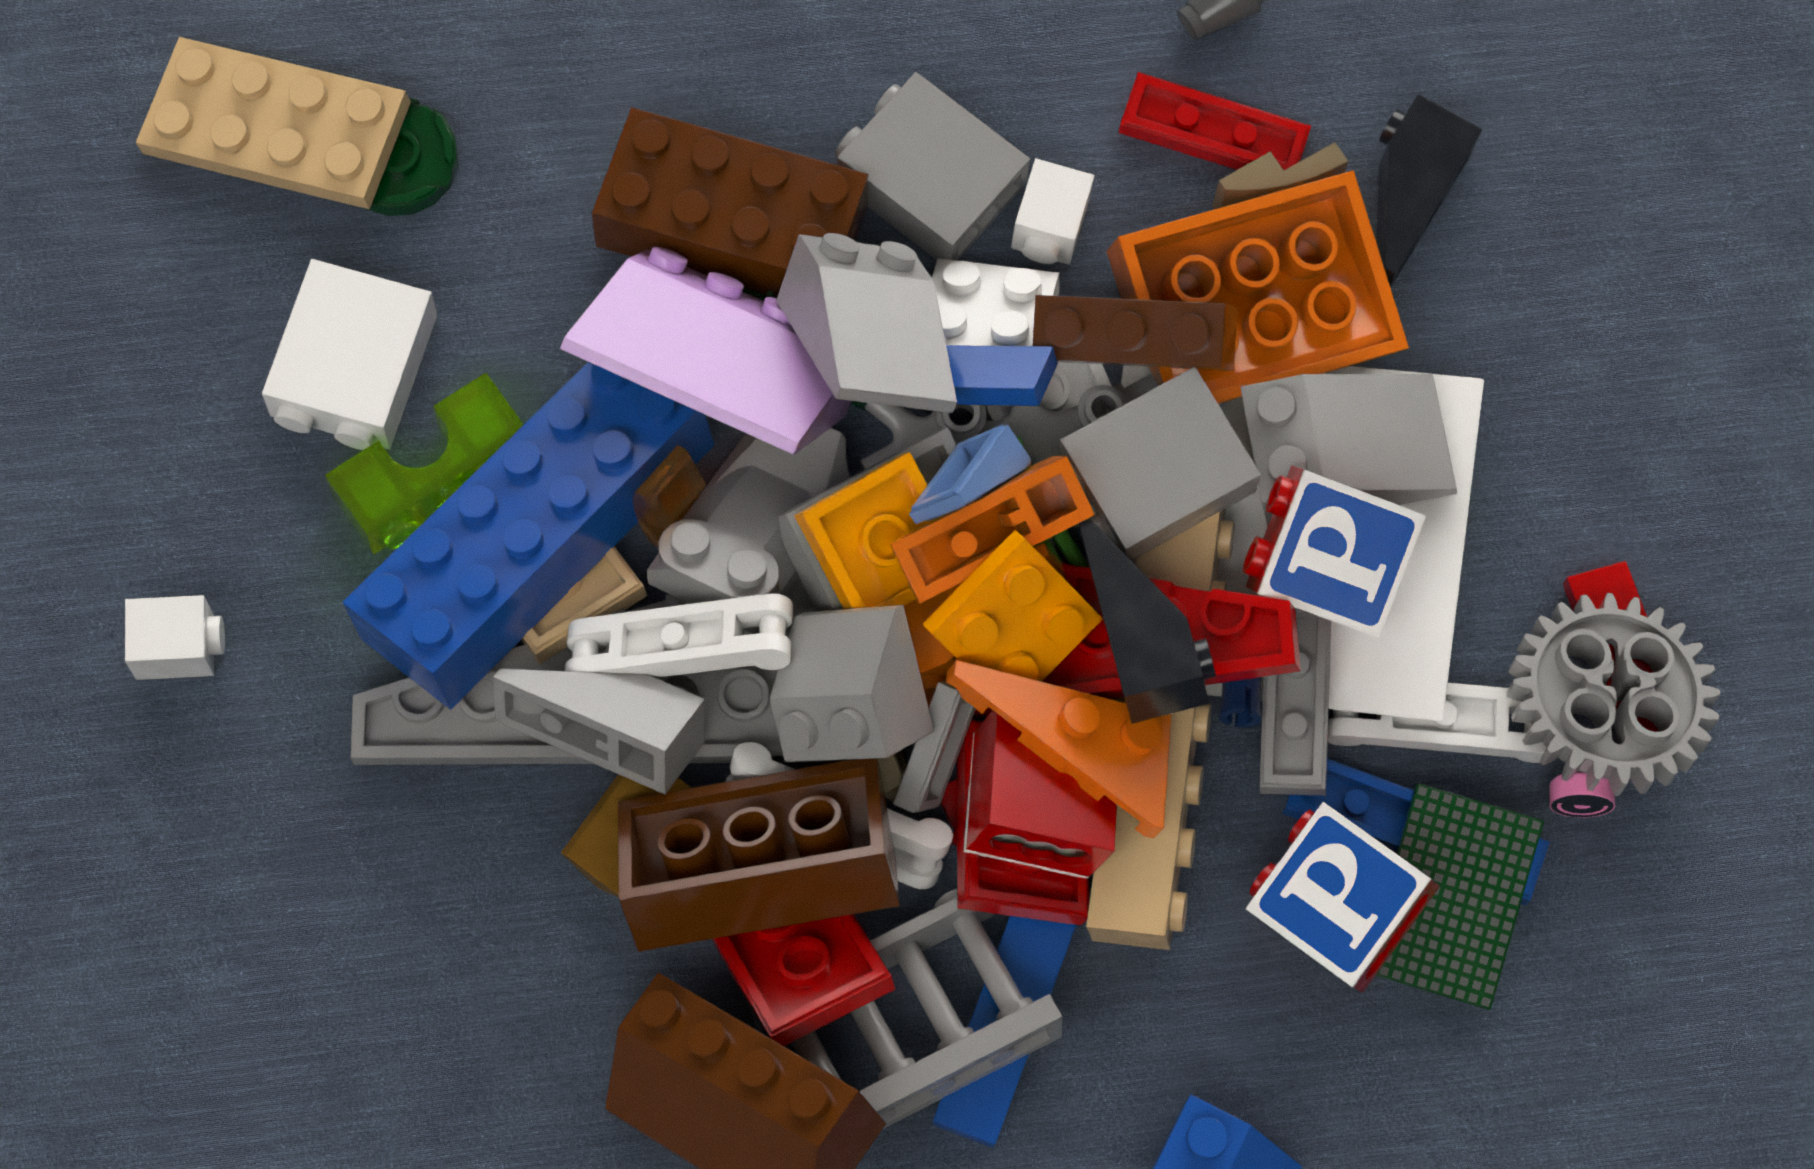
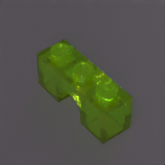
M487 373L482 374L433 406L438 429L446 438L448 444L443 455L431 465L421 468H409L400 465L390 457L380 441H377L325 474L333 498L373 555L385 547L391 550L398 548L524 425Z

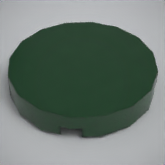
M410 97V106L370 209H366L386 216L411 215L434 205L451 188L458 169L456 138L445 116L433 108L431 110L428 106L421 105L419 100Z

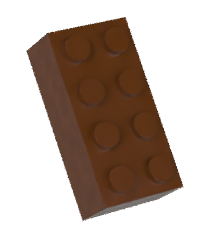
M631 107L591 213L596 247L631 257L647 249L652 250L653 247L666 248L684 256L688 260L686 267L707 276L709 272L728 275L743 283V289L767 295V291L774 292L773 297L777 298L799 234L823 238L827 233H836L847 236L856 242L868 208L869 174Z

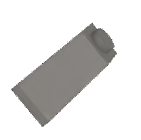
M499 669L493 676L495 721L663 794L667 793L704 744L705 699L692 694L684 687L668 684L650 675Z

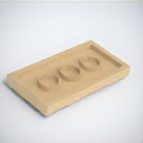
M179 37L140 130L136 144L142 154L370 209L411 101L405 90Z

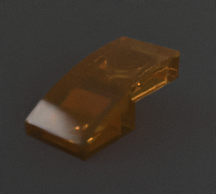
M679 445L674 448L633 495V507L637 520L648 541L658 548L662 532L671 524L685 517L700 496V492L706 486L688 451Z

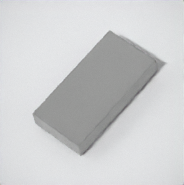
M946 681L938 682L929 706L934 732L916 741L893 803L912 813L940 806L976 709L962 699L959 691L952 685L947 684Z

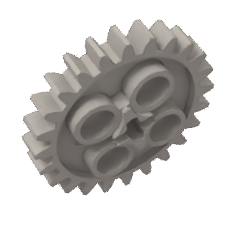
M1607 593L1599 609H1596L1590 598L1585 594L1581 595L1574 607V612L1566 604L1560 602L1553 611L1551 619L1541 615L1531 630L1532 634L1526 633L1517 648L1520 655H1516L1508 671L1517 679H1514L1507 691V697L1522 701L1516 707L1511 719L1512 722L1531 723L1532 726L1522 741L1525 745L1539 742L1544 743L1547 748L1540 760L1543 766L1557 758L1565 762L1562 780L1568 781L1579 770L1586 773V785L1589 791L1593 792L1601 778L1609 780L1614 796H1620L1629 779H1631L1639 793L1645 794L1653 784L1654 777L1664 786H1667L1677 775L1678 769L1687 772L1698 758L1696 753L1701 754L1711 741L1712 737L1707 732H1710L1719 720V714L1710 708L1721 694L1719 689L1705 686L1704 684L1708 682L1714 673L1715 667L1708 664H1695L1694 660L1704 646L1701 642L1684 646L1679 641L1686 628L1684 623L1674 625L1668 630L1663 627L1661 623L1664 617V609L1661 607L1653 611L1647 618L1640 615L1639 598L1634 597L1626 610L1618 609L1613 593ZM1609 644L1615 649V662L1611 657ZM1568 656L1581 658L1589 665L1590 669L1577 667ZM1632 659L1645 662L1653 670V673L1642 671L1633 663ZM1611 677L1610 686H1605L1607 681ZM1617 701H1622L1616 710L1615 705ZM1572 714L1585 716L1594 724L1595 729L1581 726L1576 722ZM1637 717L1648 719L1654 723L1658 732L1649 731L1642 727L1637 721ZM1612 725L1613 728L1615 727V734L1619 744L1614 743L1612 740Z

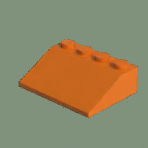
M1354 170L1118 236L1106 251L1121 299L1225 303L1237 307L1234 371L1197 369L1218 404L1242 398L1241 386L1301 374H1325L1398 353L1409 348ZM1149 367L1158 386L1189 370L1183 368Z

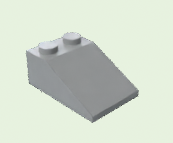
M827 233L823 238L799 234L776 301L834 397L840 400L953 413L957 399L935 284L918 259L915 251L906 245L893 241H885L881 243V246L857 243L847 236L836 233Z
M1301 374L1240 387L1254 464L1261 474L1258 486L1267 526L1272 517L1271 513L1266 512L1270 491L1279 475L1287 477L1291 466L1307 470L1397 505L1457 494L1433 374Z

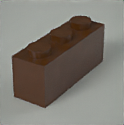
M1035 295L1032 346H1052L1057 362L1183 369L1196 367V369L1234 371L1237 307L1225 303Z

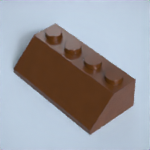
M877 758L852 759L667 792L666 794L662 793L618 801L619 902L638 952L900 906L896 856Z
M659 972L618 1026L605 1109L611 1115L697 1169H855L886 1125L885 1121L859 1090Z

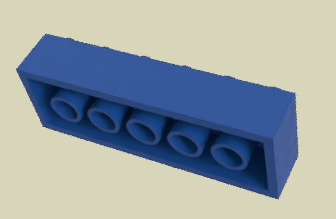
M587 362L342 602L361 640L448 709L452 710L525 634L714 446V441L706 415Z

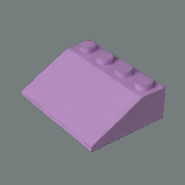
M653 247L652 250L647 249L628 258L566 334L560 347L561 350L793 455L844 419L852 402L834 397L777 303V298L767 297L762 301L742 292L744 285L737 279L717 272H709L708 276L686 267L688 260L684 256L662 247Z

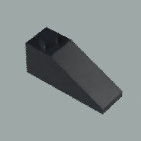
M1419 94L1406 114L1398 109L1395 110L1379 138V141L1387 145V148L1379 166L1376 243L1390 288L1393 286L1470 158L1483 130Z
M1092 520L1079 523L1131 723L1209 704L1204 680L1216 677L1206 638L1193 641L1187 617Z

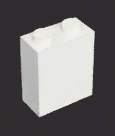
M311 258L262 391V396L270 416L274 417V421L277 424L294 432L309 433L311 428L335 434L336 440L355 449L369 450L372 445L390 450L437 318L432 292Z

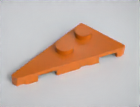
M956 660L948 669L946 683L955 687L962 699L982 714L988 707L1022 732L1017 739L1019 742L1059 772L1071 775L1078 782L1080 788L1099 801L1105 795L1136 818L1139 823L1135 830L1144 837L1154 839L1164 829L1171 729L1170 714L1132 724L1127 705L1123 702Z

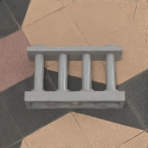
M957 888L940 897L936 901L934 909L870 941L887 969L897 964L900 965L941 1040L937 1046L938 1051L915 1062L913 1058L904 1057L874 1001L850 1012L881 1069L878 1075L879 1081L860 1090V1093L885 1121L886 1125L884 1128L1062 1037V1015L1051 995L1048 994L1034 1002L1030 997L1023 998L981 924L982 921L992 917L993 913L957 909ZM956 934L1000 1010L996 1016L997 1021L976 1032L971 1027L964 1028L923 954V951ZM752 1011L754 1022L759 1032H764L762 1026L760 1025L758 1019ZM815 1031L791 1042L799 1056L840 1079Z

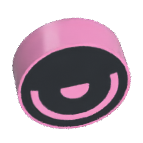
M1577 771L1568 781L1562 780V774L1558 775L1549 784V806L1557 814L1568 817L1588 818L1605 815L1615 808V796L1610 788L1608 779L1601 778L1593 792L1587 790L1586 773Z

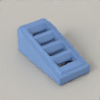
M1008 424L1005 426L1000 425L957 444L911 507L909 515L915 524L960 509L1025 471L1031 464V458Z

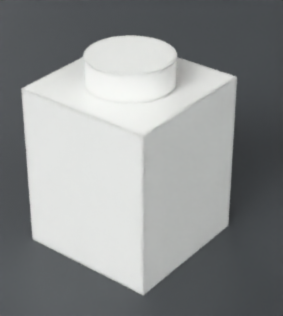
M1035 158L1015 222L1011 248L1022 251L1025 257L1038 263L1053 264L1058 261L1070 265L1089 203L1095 175Z
M204 595L125 599V662L136 680L214 676V655L224 654L225 630L222 616H214Z

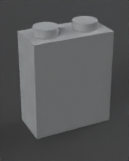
M915 72L902 87L894 84L883 94L875 107L874 113L876 115L863 130L856 126L846 134L835 152L837 165L869 174L868 208L934 259L941 258L958 261L1026 185L1030 158Z
M1196 367L1185 371L1060 440L1059 456H1067L1095 514L1087 519V521L1092 520L1131 561L1256 492L1261 477L1259 470Z

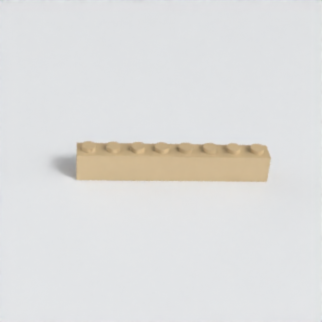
M1226 509L1137 557L1135 565L1148 578L1172 581L1175 586L1212 591L1213 588L1227 590V582L1217 581L1220 558L1231 559L1235 523L1234 521L1225 520ZM1125 697L1117 698V701L1126 703ZM1211 704L1170 714L1171 729L1164 829L1154 839L1144 837L1135 830L1139 821L1117 805L1115 852L1093 874L1086 925L1092 941L1170 950L1172 931H1184L1188 894L1177 891L1180 868H1192L1196 830L1186 828L1188 805H1199L1201 801L1204 768L1203 766L1194 765L1196 742H1208L1211 724Z

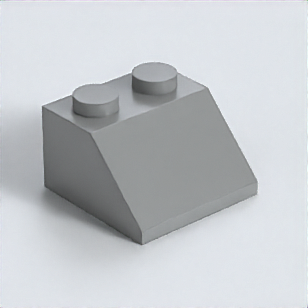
M904 605L802 612L794 616L788 638L791 640V661L785 668L778 669L769 699L785 762L888 758L934 732Z

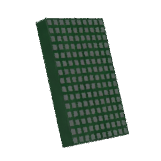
M1415 784L1396 854L1427 875L1440 887L1375 976L1485 1010H1491L1544 821L1423 784Z

